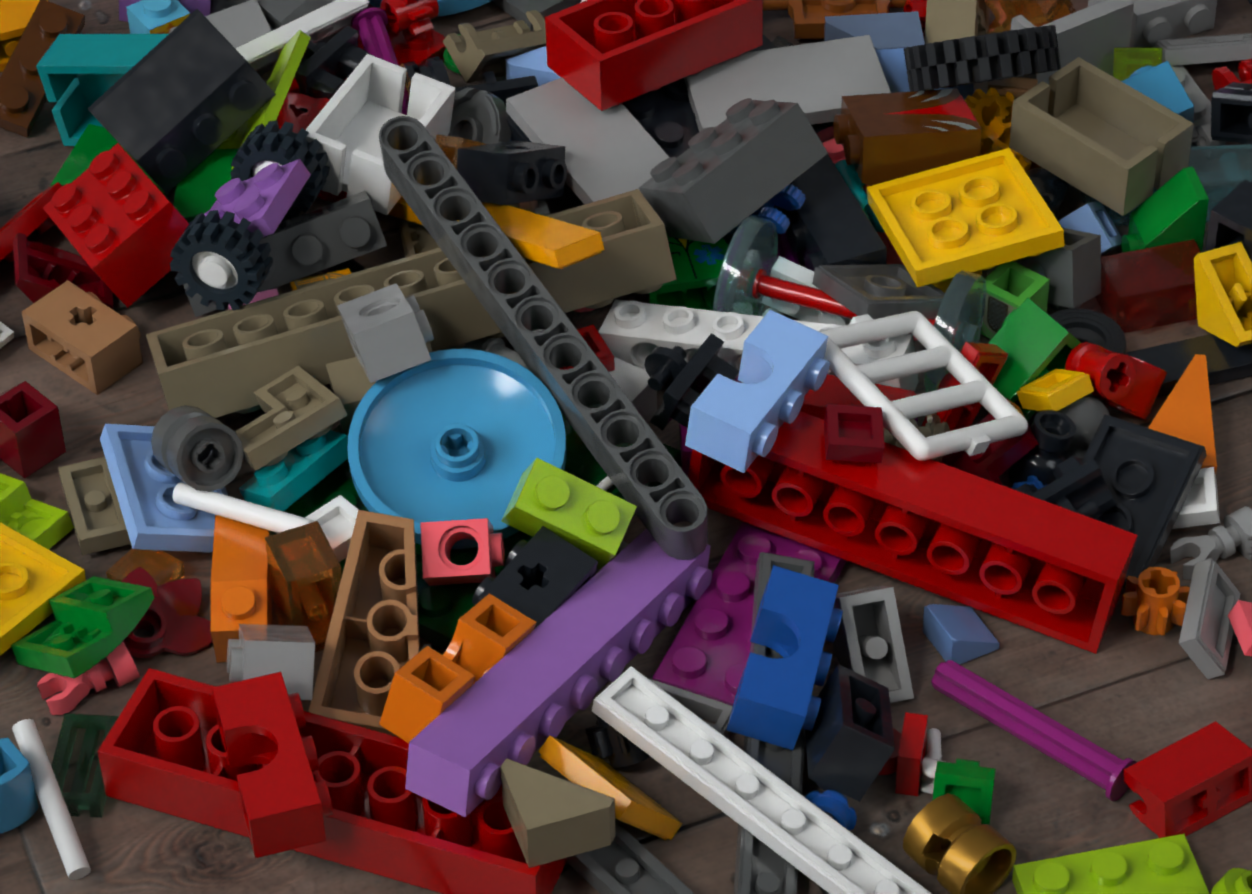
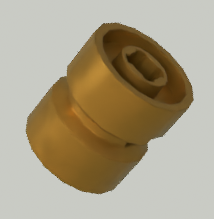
M948 793L939 796L928 803L913 819L903 838V850L928 874L937 875V880L941 886L950 894H993L1003 884L1016 861V849L1013 844L991 825L981 824L979 815L954 794Z

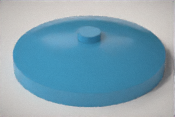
M474 349L438 350L429 353L430 361L376 381L360 401L350 424L347 451L353 484L358 496L369 512L414 519L417 544L421 545V522L488 518L493 525L494 533H502L503 539L520 531L501 522L522 473L536 458L565 470L567 453L566 432L563 417L556 400L549 389L531 371L506 357ZM461 539L451 549L476 548L478 543L472 539Z

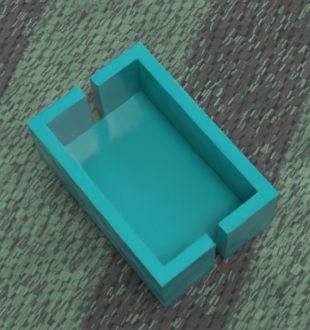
M169 34L58 35L36 67L48 102H57L51 111L64 146H75L88 124L103 127L87 108Z

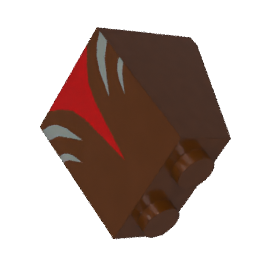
M957 88L842 96L841 114L834 116L833 128L836 144H842L847 165H854L861 182L869 186L981 155L982 128Z

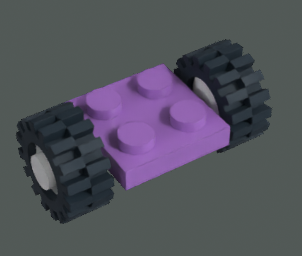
M269 121L266 127L260 124L255 127L253 132H250L232 160L231 166L234 167L231 171L232 180L217 190L215 193L217 200L211 209L204 214L197 215L189 223L172 249L170 255L173 258L170 263L171 271H179L174 278L179 286L185 283L189 285L185 292L189 297L193 298L198 293L202 296L200 304L208 307L212 301H216V310L223 311L226 310L229 304L232 310L240 309L243 303L247 305L252 301L268 276L269 269L273 263V257H268L271 252L269 243L260 244L259 242L263 237L271 235L276 231L287 212L291 218L299 216L301 211L305 213L325 185L326 178L330 172V167L325 166L329 160L326 152L317 154L321 144L317 139L309 143L305 139L309 132L301 128L299 133L296 134L292 132L294 125L292 123L285 122L281 129H279L277 121Z

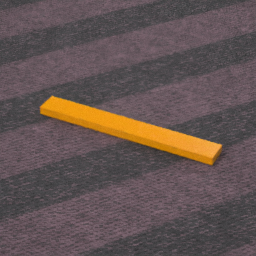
M402 196L388 213V215L424 226ZM481 202L523 258L557 269H563L602 253L601 251L605 250L601 233L509 205Z

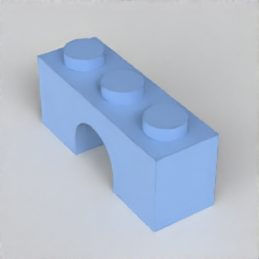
M769 310L744 341L738 381L743 383L717 374L691 405L685 446L745 473L758 455L765 457L770 452L781 425L784 422L791 424L796 419L807 392L810 389L817 391L823 384L830 366V362L824 359L828 336L773 310Z

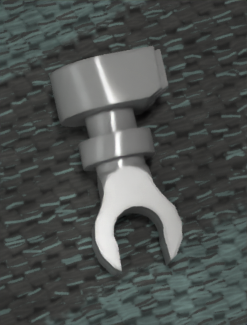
M1244 506L1225 516L1223 520L1224 526L1219 525L1209 530L1208 535L1183 537L1173 543L1171 546V564L1185 557L1195 558L1183 564V579H1192L1196 562L1212 558L1214 561L1219 557L1225 559L1235 554L1236 549L1244 558L1252 561L1251 508Z

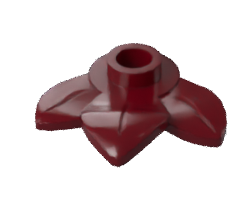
M138 567L121 581L151 587L155 597L145 615L123 640L131 656L151 658L163 651L180 656H188L208 648L213 643L211 621L198 617L202 600V587L199 579H180L157 586L153 577L142 567ZM138 629H144L149 631L152 637H138L133 632Z

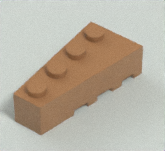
M358 510L313 691V699L311 700L308 712L396 736L379 725L394 673L420 652L414 519Z

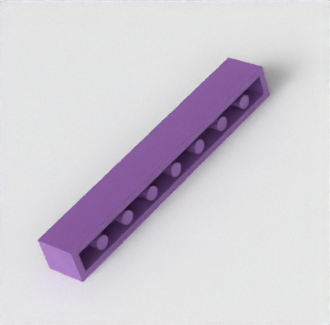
M646 528L409 742L405 789L465 818L484 799H492L502 784L501 765L506 758L527 765L533 753L547 740L549 735L556 738L566 721L579 709L585 710L592 702L595 694L607 682H614L621 675L627 663L638 653H645L652 644L653 639L666 626L672 627L678 621L682 611L694 600L700 598L710 585L712 579V571L708 569L711 546L707 544L705 550L697 557L688 560H678L667 555Z

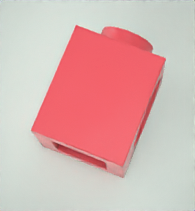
M488 518L420 523L423 579L429 586L481 583L489 575L496 578L495 567L505 565L503 534L494 533L493 525ZM461 539H472L478 543V554L467 565H456L450 560L452 546Z

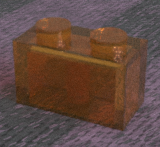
M315 521L265 537L275 615L280 625L308 626L315 641V652L324 650L342 573L341 565L319 522Z

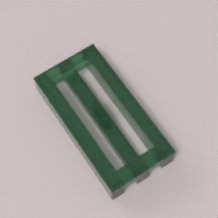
M64 715L51 765L61 792L65 783L78 728L86 729L71 791L62 792L70 816L79 817L82 809L89 810L90 817L102 818L107 796L99 758L90 793H85L100 730H105L104 741L119 716Z

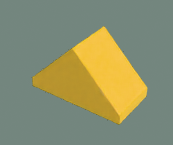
M1242 242L1196 254L1194 257L1198 327L1235 347L1252 343V262Z

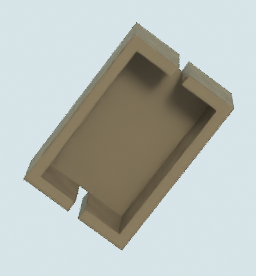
M1077 57L1049 76V84L1042 81L1013 101L1009 148L1124 216L1153 194V188L1158 190L1181 169L1189 166L1194 123L1082 58Z

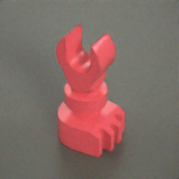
M122 642L108 656L78 677L70 678L48 673L41 678L37 687L43 700L50 697L46 700L51 715H63L75 709L79 702L89 694L91 689L98 693L107 688L105 682L114 679L120 688L140 678V675L125 643Z

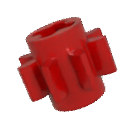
M382 0L380 8L388 16L387 28L392 33L403 31L406 40L433 30L434 27L430 20L436 18L439 14L437 0Z

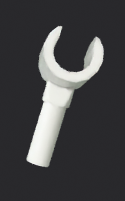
M936 728L927 731V755L922 761L923 776L920 782V791L933 794L937 761H941L942 758L941 732Z

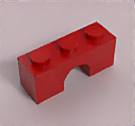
M281 672L212 687L217 725L229 768L233 769L250 764L266 765L259 770L237 775L242 813L255 858L325 842L323 817L333 815V808L325 779L314 781L312 772L319 770V762L313 738L311 735L301 737L299 728L306 727L299 693L288 694Z

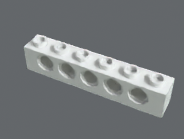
M615 299L599 330V334L614 357L646 370L644 366L645 359L654 348L667 347L673 349L675 346H680L687 353L685 361L688 363L712 333L724 341L718 356L737 370H740L744 341L764 317ZM797 321L816 331L841 327V325ZM912 334L900 335L841 349L855 365L915 352ZM829 369L827 374L834 375ZM918 374L876 384L915 391L919 382Z

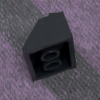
M196 9L87 109L143 171L167 194L276 94L248 61Z

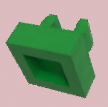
M956 758V763L937 761L932 801L948 793L954 794L979 815L981 824L990 825L996 769L979 767L980 761Z

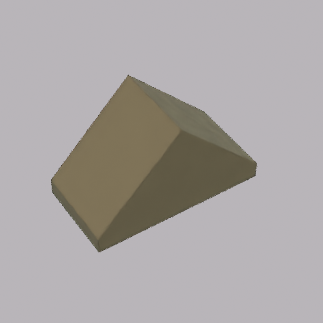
M507 758L501 765L503 807L529 868L611 845L616 837L615 798Z

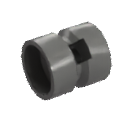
M184 405L173 408L161 416L153 429L151 445L153 455L159 464L196 490L210 492L221 489L233 481L241 469L244 453L242 442L235 431L198 407Z

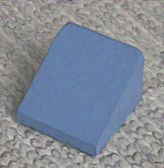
M929 604L924 607L922 631L945 661L952 660L960 665L999 649L1000 643L971 607Z

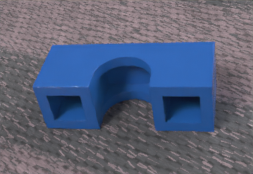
M773 565L761 598L750 642L769 647L778 652L783 658H769L750 652L738 684L727 731L790 750L794 749L801 729L812 731L821 703L820 697L812 695L814 684L823 687L832 659V653L823 651L825 641L834 642L843 614V610L834 608L839 585Z

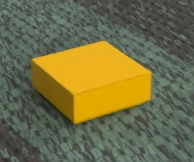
M1054 369L1019 388L1020 390L1017 391L1022 409L1059 411L1092 393L1094 389L1089 374Z

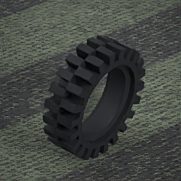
M1055 25L970 36L904 48L910 92L988 82L1061 69Z

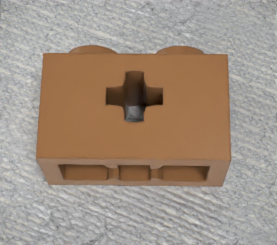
M68 280L22 311L29 350L96 395L143 363L139 342L141 334L136 323L125 314L120 315L103 304L92 292H85Z

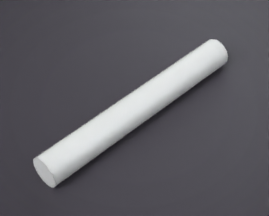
M182 482L178 483L173 490L172 498L176 504L307 542L312 541L317 533L316 521L217 492L196 490Z
M33 719L21 720L13 725L12 730L21 753L30 764L35 791L66 873L70 880L83 878L91 872V868Z

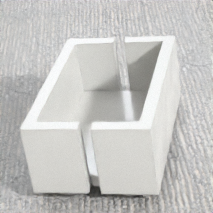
M367 54L306 129L309 134L305 139L309 143L317 139L321 144L317 154L326 152L329 159L325 166L330 167V172L321 190L336 196L341 191L347 192V197L366 191L374 210L388 215L400 199L401 194L387 177L384 170L379 142L381 127L392 118L410 116L421 122L440 146L450 133L456 87L415 73L411 79L407 115L402 114L407 69Z

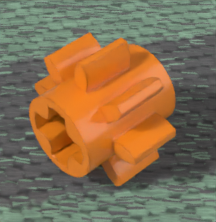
M1148 567L1140 573L1138 578L1133 576L1127 577L1125 594H1123L1121 615H1133L1135 630L1149 635L1163 636L1173 628L1174 624L1182 626L1190 587H1180V580L1175 571L1163 567Z

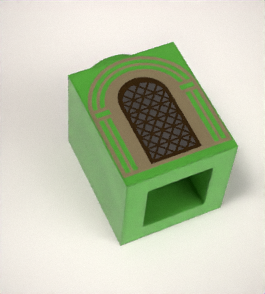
M1014 261L1000 264L977 285L974 331L992 339L1001 329L1005 318L1013 310L1019 308L1027 297L1047 313L1050 279Z

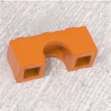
M489 593L459 618L453 638L443 655L426 646L394 673L379 725L409 744L426 726L534 630L536 622Z

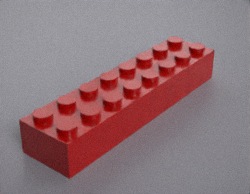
M802 411L799 412L791 424L784 422L781 425L770 452L765 457L758 455L745 473L692 449L688 478L704 498L707 508L1095 654L1116 610L1138 537L1134 533L938 461L932 459L919 461L907 450L884 442L885 449L882 463L826 460L824 420Z
M149 668L97 751L106 796L249 837L242 813L237 775L259 770L266 765L250 764L233 769L229 768L217 725L212 687L216 686ZM304 711L306 727L299 728L301 737L311 735L313 738L319 770L313 771L312 774L314 781L325 779L331 798L333 815L323 817L325 842L292 850L442 894L552 893L567 862V858L531 868L528 867L503 807L502 784L492 799H484L465 818L405 789L409 744L403 739Z

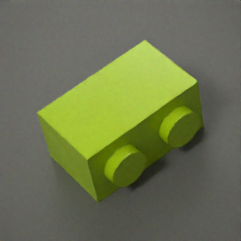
M536 458L522 473L501 522L532 537L544 526L597 560V568L601 569L616 556L637 506Z

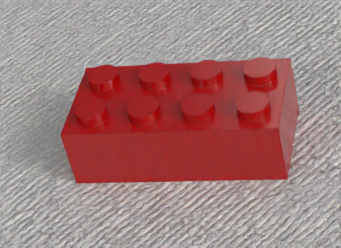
M587 0L545 17L547 66L557 75L563 77L569 85L599 110L604 111L762 46L763 0Z

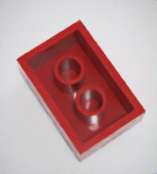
M119 143L114 145L109 151H104L97 155L86 171L72 183L60 187L54 193L51 201L43 207L90 268L127 308L171 271L170 263L173 258L170 255L172 249L189 225L187 220Z

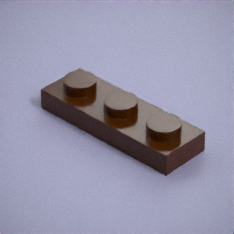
M47 0L39 1L0 77L1 128L28 138L47 100L36 65L59 34L81 33L85 25V15Z

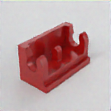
M1216 721L1123 770L1124 782L1134 793H1137L1143 799V801L1137 800L1129 804L1132 813L1159 838L1179 834L1188 836L1252 801V749Z

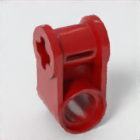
M1090 342L1078 344L1073 348L1067 357L1065 370L1089 374L1094 389L1091 394L1102 399L1104 404L1145 421L1149 417L1167 375L1165 370L1123 353H1114Z

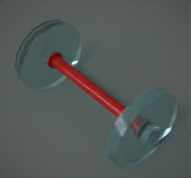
M752 215L742 221L734 233L724 256L717 281L713 311L761 316L766 306L761 302L763 296L849 319L858 316L820 289L771 277L770 273L777 261L778 251L776 225L771 220ZM961 270L958 272L946 290L936 320L928 319L959 352H961L965 342L979 343L987 295L986 279L982 275ZM945 367L925 372V393L938 390L940 381L949 372Z

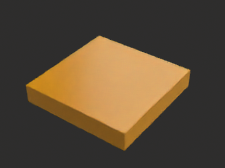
M549 735L538 752L541 754L539 757L570 782L615 798L616 819L664 840H672L682 826V822L603 759Z

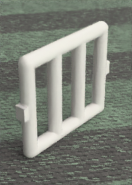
M910 311L878 319H872L868 314L853 317L849 325L819 331L828 336L824 359L830 362V371L864 406L882 407L883 426L919 461L960 451H965L969 456L984 453L991 443L1021 436L1027 431L1028 422L1025 417L918 311ZM909 333L927 349L861 365H855L841 350L842 348ZM944 367L960 383V385L890 401L875 385L876 383ZM978 402L996 419L925 437L909 421V419Z

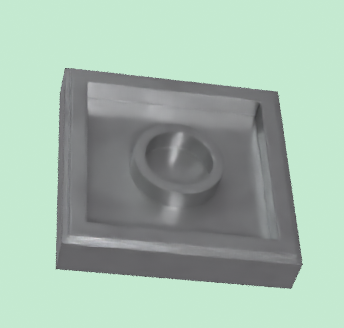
M902 264L819 265V267H815L812 284L858 316L868 314L872 319H878L910 311H918L927 319H941L942 317L953 319L956 301L932 284L917 288L906 267Z

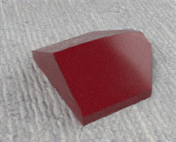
M16 234L13 239L15 285L33 303L68 280L85 292L95 294L103 304L111 309L114 307L113 292L90 268L82 256L43 243L28 241L25 234Z

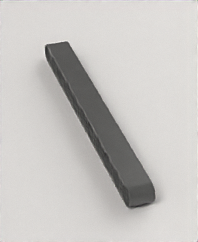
M398 116L388 120L379 131L381 154L387 177L530 371L549 389L563 416L625 500L637 506L635 510L636 515L661 549L670 557L678 560H688L700 555L708 544L707 505L702 495L423 124L410 116ZM537 329H545V330L540 331V332H533L534 330H537ZM565 366H572V367H574V368H571V369H568V370H561V369H560V368L565 367ZM593 404L603 405V406L598 407V408H589V407H588V406L593 405ZM620 443H631V444H633V445L628 446V447H617V446H615V445L620 444ZM649 482L662 483V485L656 487L645 486ZM681 521L693 523L687 527L674 526L675 523Z

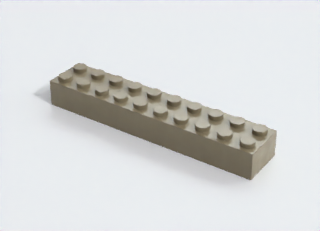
M639 189L547 216L600 232L605 249L601 251L602 253L563 269H557L523 258L564 313L584 307L589 309L602 308L612 303L614 298L630 293H652L660 289L664 283L677 280L665 225ZM439 247L243 305L240 309L226 310L148 333L146 338L169 411L184 405L194 406L217 418L233 412L246 414L261 409L253 392L296 366H300L321 384H330L326 364L356 357L337 305L397 283L405 298L414 295L420 310L423 309L434 336V340L430 341L433 352L461 349L470 341L484 337L501 338L505 337V335Z

